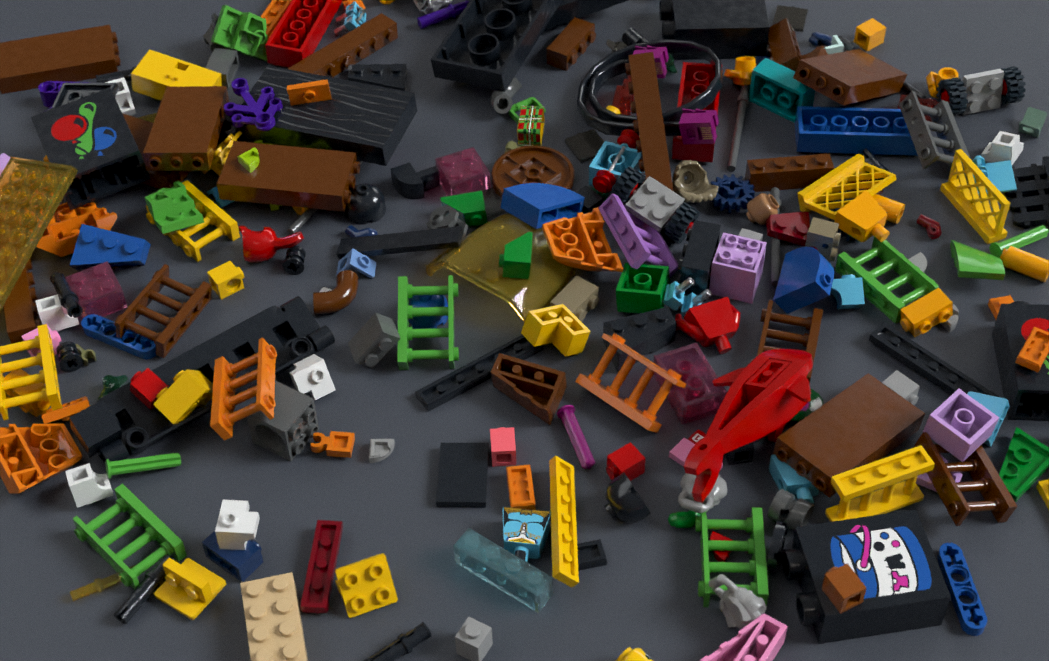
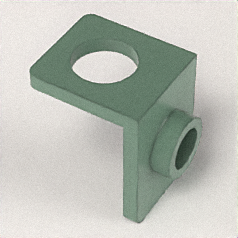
M1028 107L1023 120L1019 123L1018 132L1038 138L1048 113Z

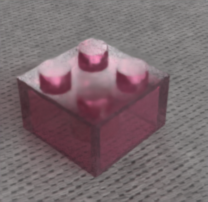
M474 147L435 159L436 167L439 170L440 184L448 196L482 191L483 193L491 191L490 172Z
M108 261L65 277L72 292H75L79 298V304L83 309L82 318L90 314L104 317L127 308L122 288Z

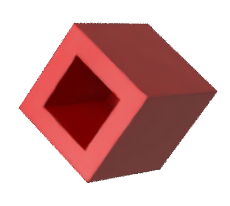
M146 368L143 372L138 371L130 380V391L150 410L155 407L153 404L158 400L156 397L158 393L165 387L169 388L149 368Z
M630 442L607 455L606 472L612 480L624 472L631 481L645 473L646 458Z

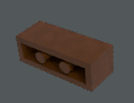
M575 17L548 46L547 64L567 71L576 63L579 56L585 53L587 47L595 41V24Z

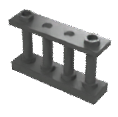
M912 91L899 103L923 169H927L932 163L939 161L949 164L951 170L955 151L962 149L970 158L947 101L941 100L934 108L920 105L916 93ZM924 114L930 116L932 122L927 121ZM930 130L935 131L938 138L933 137ZM937 147H941L944 154L939 153Z

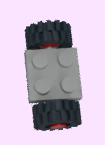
M1012 66L963 76V81L958 77L941 80L938 83L939 87H937L938 93H936V97L939 99L937 103L941 100L947 101L953 115L961 113L967 115L1000 108L1001 103L1006 105L1020 102L1025 96L1023 92H1026V88H1024L1026 84L1023 82L1024 76L1021 75L1022 71L1018 70V67Z
M631 166L626 168L612 187L610 195L613 193L619 196L628 212L658 232H661L668 223L664 235L680 244L686 238L688 229L693 228L694 221L699 217L700 211L684 202L685 199L654 178L649 176L644 182L645 175Z

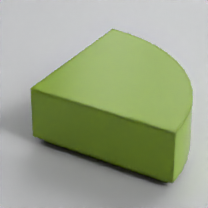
M255 147L237 156L238 162L250 173L259 165V154Z

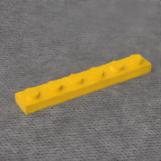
M554 456L549 460L552 577L572 588L579 583L574 466L558 456Z

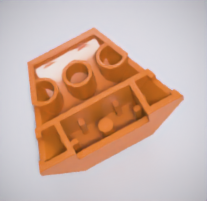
M66 202L41 211L38 221L39 229H36V238L33 239L32 243L35 247L63 257L74 252L82 224L110 231L118 217L114 212L108 213L104 207L98 208L94 202L70 210Z
M599 207L593 208L590 213L583 214L580 212L577 213L576 217L570 219L564 217L542 225L553 259L557 262L587 271L623 272L618 254L612 253L602 229L604 220L598 209Z
M64 423L33 424L31 427H17L16 424H9V427H0V477L9 494L21 493L60 474L82 459V454Z

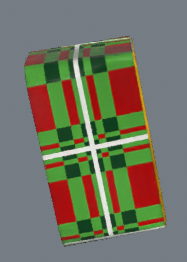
M521 106L517 129L519 146L542 145L545 123L541 122H545L544 107Z

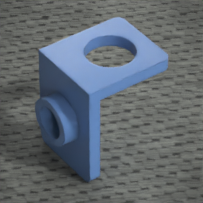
M353 248L338 262L336 276L339 272L348 270L351 267L371 279L375 276L376 262Z

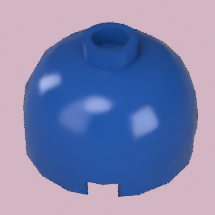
M416 295L413 298H409V305H412L413 308L448 307V302L444 295ZM448 316L413 317V319H409V323L412 324L414 329L437 328L441 323L444 325L447 322Z

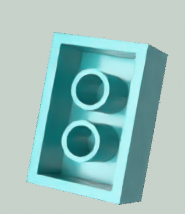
M765 58L752 70L749 101L795 123L797 106L813 107L815 90L793 79L795 71Z

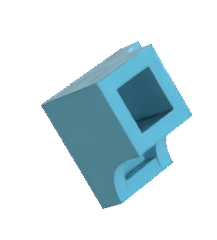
M850 274L841 276V279H833L830 294L837 301V309L860 308L865 304L862 277L855 278V275Z

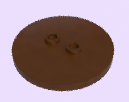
M535 145L518 147L506 152L495 162L491 172L492 186L501 198L504 188L525 183L551 184L571 190L574 184V168L570 160L555 149Z

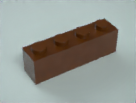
M787 18L770 26L769 47L767 48L771 54L770 59L796 72L802 56L795 31Z
M830 154L747 160L745 180H750L749 185H754L753 190L755 192L771 191L774 187H777L779 190L801 189L808 187L832 171L834 165Z

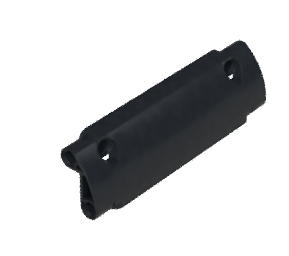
M297 296L280 305V308L274 305L151 371L169 387L174 383L173 378L181 370L185 371L186 369L200 371L213 384L215 359L223 356L229 363L235 364L258 353L259 339L263 337L269 345H273L276 349V376L294 366L295 363L334 344L335 338L329 327L326 325L319 326L302 298ZM302 347L306 353L300 354L295 348ZM258 363L238 372L236 378L258 369ZM257 380L237 388L235 395L256 386ZM131 382L97 401L103 400L108 409L114 412L122 432V440L117 439L100 448L98 456L105 463L106 459H109V462L125 460L134 454L142 453L148 446L210 413L212 399L204 407H196L185 420L178 424H173L156 407L150 410L130 391ZM140 437L143 439V443L134 445L130 439Z

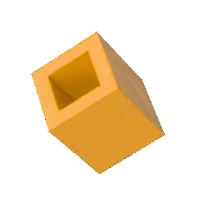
M872 18L856 27L854 42L864 50L869 51L884 42L886 27Z

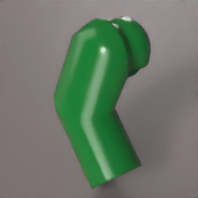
M688 510V512L671 513L668 517V522L676 528H691L695 525V518L700 516V513Z

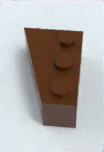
M499 353L491 370L493 387L548 425H551L567 388L565 372Z

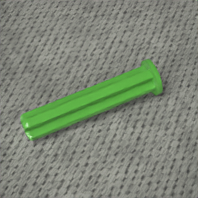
M1041 225L1002 242H993L989 247L990 253L1000 258L1004 248L1009 249L1010 246L1021 248L1047 237L1049 230L1044 225Z
M170 453L109 462V459H106L107 478L111 479L112 475L177 467L181 465V456L179 453Z

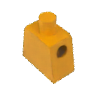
M864 191L837 211L834 222L839 224L838 228L860 242H865L872 236L883 242L890 234L884 228L887 213L868 191Z

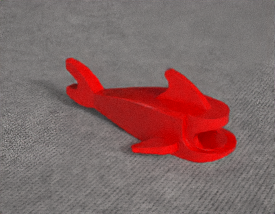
M796 349L767 350L759 354L747 367L739 368L713 380L715 387H731L726 393L706 436L693 446L684 463L685 473L696 475L692 489L694 501L703 503L711 492L719 475L725 453L754 442L768 435L769 441L776 442L785 424L811 400V388L807 375L813 367V359L809 352Z

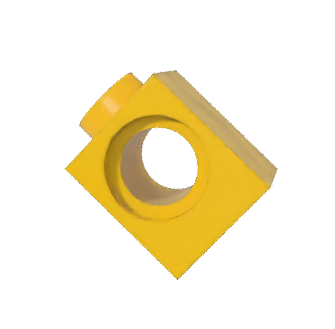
M231 261L207 272L212 289L221 300L244 289L242 279L245 277L243 271L239 266L235 267Z

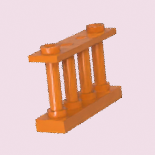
M604 333L602 338L610 343L593 374L590 373L589 376L579 374L575 382L648 431L657 433L662 424L656 421V413L673 385L685 388L686 383L680 380L681 375L671 369L668 371L664 370L625 345L626 340L615 333L612 336ZM619 348L627 353L628 357L612 384L606 388L600 384L602 381L600 378ZM637 360L647 366L629 398L626 397L624 400L618 396L620 394L619 389ZM656 372L666 380L649 408L642 412L637 408V402Z
M263 337L259 339L258 353L235 364L229 363L223 356L215 359L210 426L224 441L233 436L235 422L256 412L262 411L269 420L274 418L277 352L274 346L269 345ZM258 363V369L236 378L238 372ZM257 380L256 386L235 395L237 388ZM256 396L255 403L234 412L236 405Z

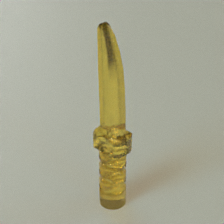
M115 573L101 580L97 578L93 580V583L70 591L72 600H78L97 591L98 593L103 592L104 588L121 581L118 577L120 573Z

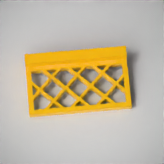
M962 149L956 150L948 182L941 184L940 191L987 244L1005 239L1008 232L1004 229V224L1010 202Z
M856 154L797 193L800 211L809 212L812 210L835 220L837 211L834 212L829 209L843 208L852 201H844V199L856 198L864 191H868L871 196L875 195L894 182L896 174L868 164L864 161L863 155ZM870 179H872V181L859 182V181H862V180H870ZM855 189H857V191L844 192V191H847V190H855ZM841 200V201H839V202H830V203H829V201Z

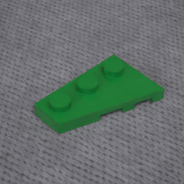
M1017 427L999 473L1015 503L1049 468V447Z

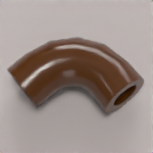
M351 270L341 271L336 276V287L333 290L313 292L314 315L335 313L349 306L356 297L358 275Z

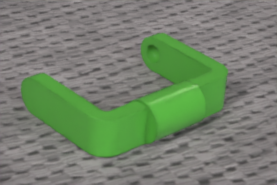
M530 97L512 105L509 116L518 124L520 117L515 112L520 111L521 106H544L536 98Z

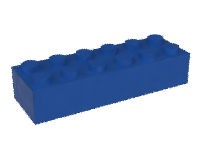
M797 106L795 118L797 152L863 154V150L867 149L872 154L918 155L901 109Z

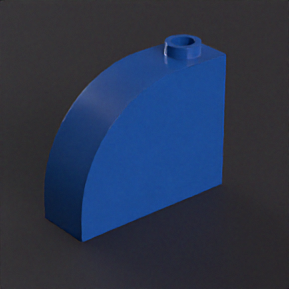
M525 183L504 188L500 208L533 228L539 229L542 228L544 223L564 217L567 219L576 217L577 213L582 212L585 197L556 185Z
M801 247L786 253L773 301L789 314L830 296L834 279L833 266L813 247Z

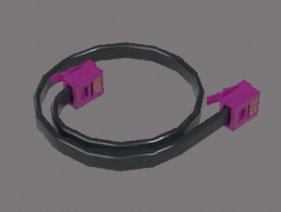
M673 39L636 43L612 52L591 67L579 85L577 106L586 124L605 135L620 136L623 130L630 129L634 131L633 121L637 120L636 116L616 114L602 107L597 97L598 91L604 83L613 77L626 73L625 63H629L628 55L653 52L657 79L665 78L667 74L665 63L669 59L668 53L694 55L706 60L715 69V77L708 88L689 103L662 113L665 136H682L683 144H715L717 138L715 127L719 123L717 110L703 109L713 102L723 86V69L719 58L706 46L694 41ZM588 92L591 107L597 116L589 113L585 107Z

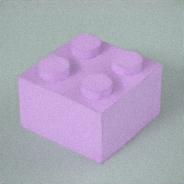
M958 389L929 415L923 432H927L933 441L964 462L992 435L999 417L961 389Z

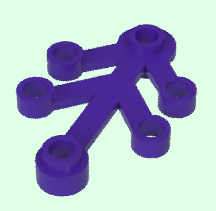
M245 78L233 80L231 83L233 92L237 96L242 97L248 105H238L233 102H228L224 105L225 114L232 116L234 127H242L248 124L255 125L256 129L260 131L272 129L276 124L273 117L274 114L283 108L281 99L274 98L273 88L269 86L262 88L261 95L256 103L248 92L249 85ZM270 100V106L266 112H263L262 110L266 102ZM236 113L253 114L255 117H246Z

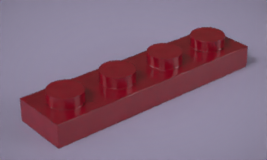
M317 520L300 605L301 612L325 614L328 612L343 531L342 521Z

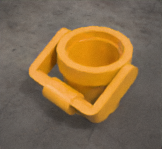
M751 56L736 58L735 70L725 69L724 77L733 80V83L737 85H751L752 70L756 67L755 58Z
M949 67L940 69L938 74L931 71L926 76L930 95L938 99L936 97V93H938L937 87H939L938 83L941 80L958 77V71Z

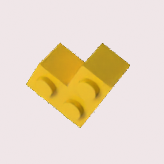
M564 304L529 311L521 334L534 347L552 343L566 357L583 352L591 331Z
M181 370L173 378L174 383L169 388L165 387L156 396L158 400L153 405L173 424H178L185 420L196 407H204L212 399L213 384L200 371Z

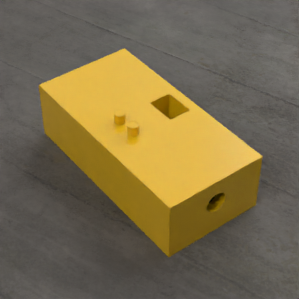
M150 49L131 73L132 90L134 92L161 101L166 87L222 86L221 73Z

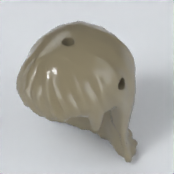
M683 160L675 167L672 177L673 191L683 197L686 203L712 201L716 197L719 187L709 184L707 172L697 161Z

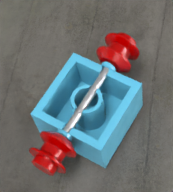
M626 129L621 132L617 139V144L608 141L603 143L589 166L590 186L595 187L599 192L608 193L611 192L612 187L616 184L622 172L624 173L625 169L629 166L640 172L639 159H642V153H637L636 140H640L637 133Z

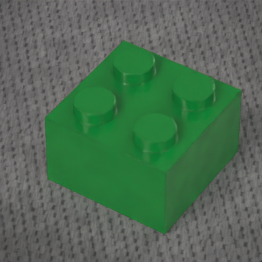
M625 263L616 288L617 311L644 313L664 308L665 304L663 301L666 285H670L669 266L642 264L638 269H635L629 263Z

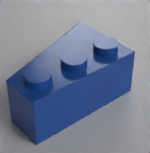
M82 224L70 266L76 270H82L85 268L145 265L151 244L145 239Z

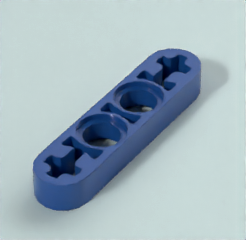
M96 314L87 315L81 321L83 331L89 337L142 359H151L156 356L154 341L130 330H127L121 338L116 337V332L113 335H105L107 331H116L114 321ZM127 338H134L130 343L123 342Z
M945 543L940 546L937 561L951 595L959 623L965 633L971 636L981 635L987 624V616L965 557L958 545ZM950 556L954 557L953 565H951L952 561ZM951 574H961L965 580L962 582L954 581L951 578ZM959 596H969L973 603L964 604L959 600ZM970 612H973V613H972L973 621L976 622V623H979L978 626H976L973 622H969V620H970V618H971V613H970Z

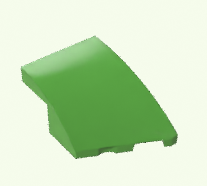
M222 5L211 42L267 62L265 47L268 41L266 19L250 12H241L227 5Z
M180 181L174 182V187L162 188L145 197L151 216L162 234L204 223L203 215L195 208L194 200L187 194L185 185Z
M951 240V257L954 258V266L957 267L958 277L1004 280L1005 269L999 257Z

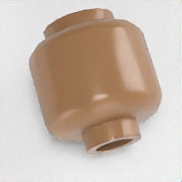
M761 193L748 202V212L746 215L752 223L757 222L760 225H764L767 223L770 215L778 214L779 204L771 194Z

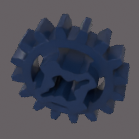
M725 174L723 179L716 177V182L712 181L711 185L719 187L718 193L710 202H714V207L720 206V211H723L725 208L728 209L729 213L732 212V209H735L737 212H740V208L746 210L748 202L754 198V185H749L750 180L743 181V176L736 178L734 174L731 177H727Z

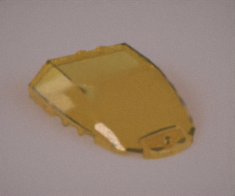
M510 213L500 215L462 238L460 247L446 249L426 266L427 275L432 276L438 269L447 268L508 302L524 323L529 311L550 307V302L567 286L570 278L574 277L576 268L563 265L553 259L542 228L535 229ZM527 232H533L529 279L502 277L503 268L498 267L499 255L504 254L505 245Z

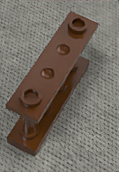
M164 264L159 271L157 270L154 273L152 280L125 312L116 318V337L121 338L127 330H130L154 341L156 355L165 358L212 299V285L203 281L199 288L193 289L169 278V265ZM164 286H167L189 296L190 299L182 304L159 292ZM154 300L178 311L175 317L169 318L147 308V306ZM142 315L167 327L163 332L156 333L134 322Z
M769 300L767 309H762L760 322H764L757 356L767 350L782 349L765 346L766 338L803 344L802 346L807 347V349L802 351L809 352L814 363L823 309L814 308L813 317L802 318L772 312L773 301ZM770 321L806 327V330H810V333L801 335L769 329ZM812 369L807 375L809 383L811 380Z
M923 432L914 447L922 445L935 463L934 469L926 473L955 525L960 526L970 512L991 511L998 523L1007 522L1018 506L982 445L964 462L944 463L940 453L949 452L939 444H934L929 434ZM969 472L974 481L955 482L951 473ZM980 491L985 501L966 502L961 492Z

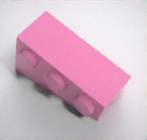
M763 613L741 629L737 636L728 642L722 643L718 650L709 656L706 655L700 661H773L785 642L788 626Z

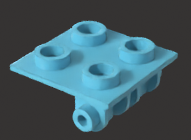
M982 156L974 157V164L1001 193L1017 190L1011 160L985 164V159Z

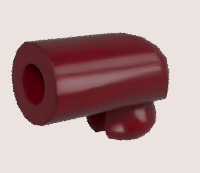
M923 214L918 217L917 224L926 228L930 238L937 239L941 236L942 230L939 222Z

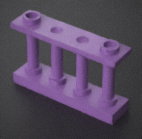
M612 193L598 209L630 266L638 269L644 262L651 265L669 266V277H671L677 271L678 263L660 232L627 212L619 196Z

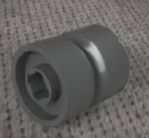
M780 489L770 505L767 517L775 522H787L788 528L795 531L796 527L807 525L812 515L814 504L802 498L796 500L794 494Z

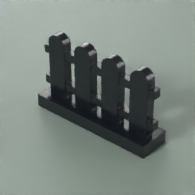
M1049 156L1042 157V165L1039 166L1036 163L1031 164V167L1015 168L1012 166L1017 190L1005 192V195L1016 197L1009 201V210L1020 212L1013 216V225L1024 227L1025 229H1030L1032 225L1047 224L1049 226ZM1034 180V181H1030V182H1022V183H1019V182H1018V181ZM1034 194H1038V195H1039V196L1023 197V196H1026V195H1034ZM1043 209L1041 211L1027 212L1028 210Z

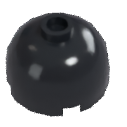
M363 183L355 185L354 189H350V203H346L344 209L348 220L363 225L366 224V221L372 220L373 223L377 222L384 216L386 202L383 193L378 187Z
M624 472L609 483L605 492L608 503L604 506L612 518L617 516L622 522L636 523L651 514Z

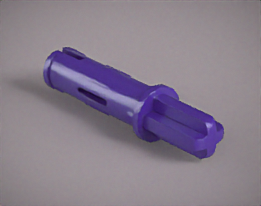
M466 0L455 5L449 4L446 8L418 17L417 23L422 29L449 18L455 19L457 15L463 12L469 1Z

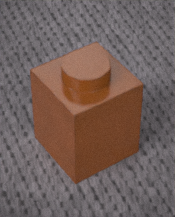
M847 563L839 568L833 567L825 573L822 590L841 614L863 603L866 586Z

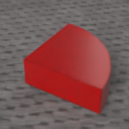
M712 531L710 540L734 541ZM712 551L718 562H726L732 552Z

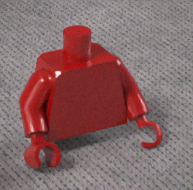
M724 297L689 308L684 319H682L681 314H676V330L685 332L694 340L700 342L703 347L715 344L719 354H724L732 349L729 339L734 336L739 328L741 314L730 303L729 298Z

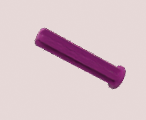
M573 405L562 406L557 410V417L563 422L583 469H591L595 464V460L574 414L575 408Z

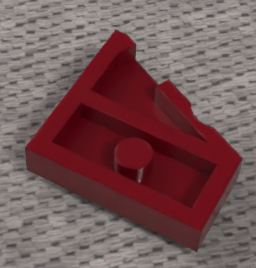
M809 212L770 215L767 219V236L805 246L807 232L810 227Z

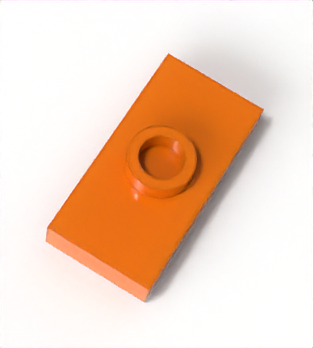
M328 79L287 85L291 106L331 100Z
M1034 327L1018 354L1015 363L1039 372L1049 354V332Z
M85 396L62 404L61 409L52 410L50 408L41 412V417L44 424L58 419L67 421L70 420L69 417L88 408L90 404Z
M530 465L506 467L510 508L536 510Z

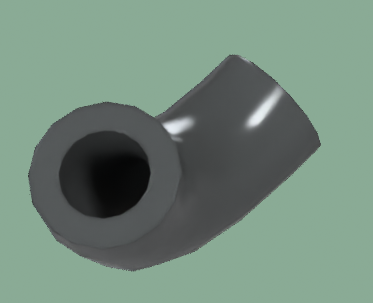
M516 77L513 78L505 92L493 90L490 103L496 112L504 114L512 108L511 99L522 88L521 83Z

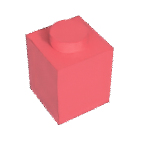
M514 427L490 429L492 467L516 465Z

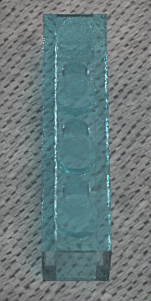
M468 528L453 545L455 563L539 613L553 595V577L472 529Z

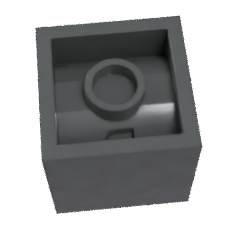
M275 381L276 406L274 407V418L269 420L262 411L248 416L247 421L253 443L292 461L297 454L303 451L307 442L313 438V433H317L319 430L313 398Z

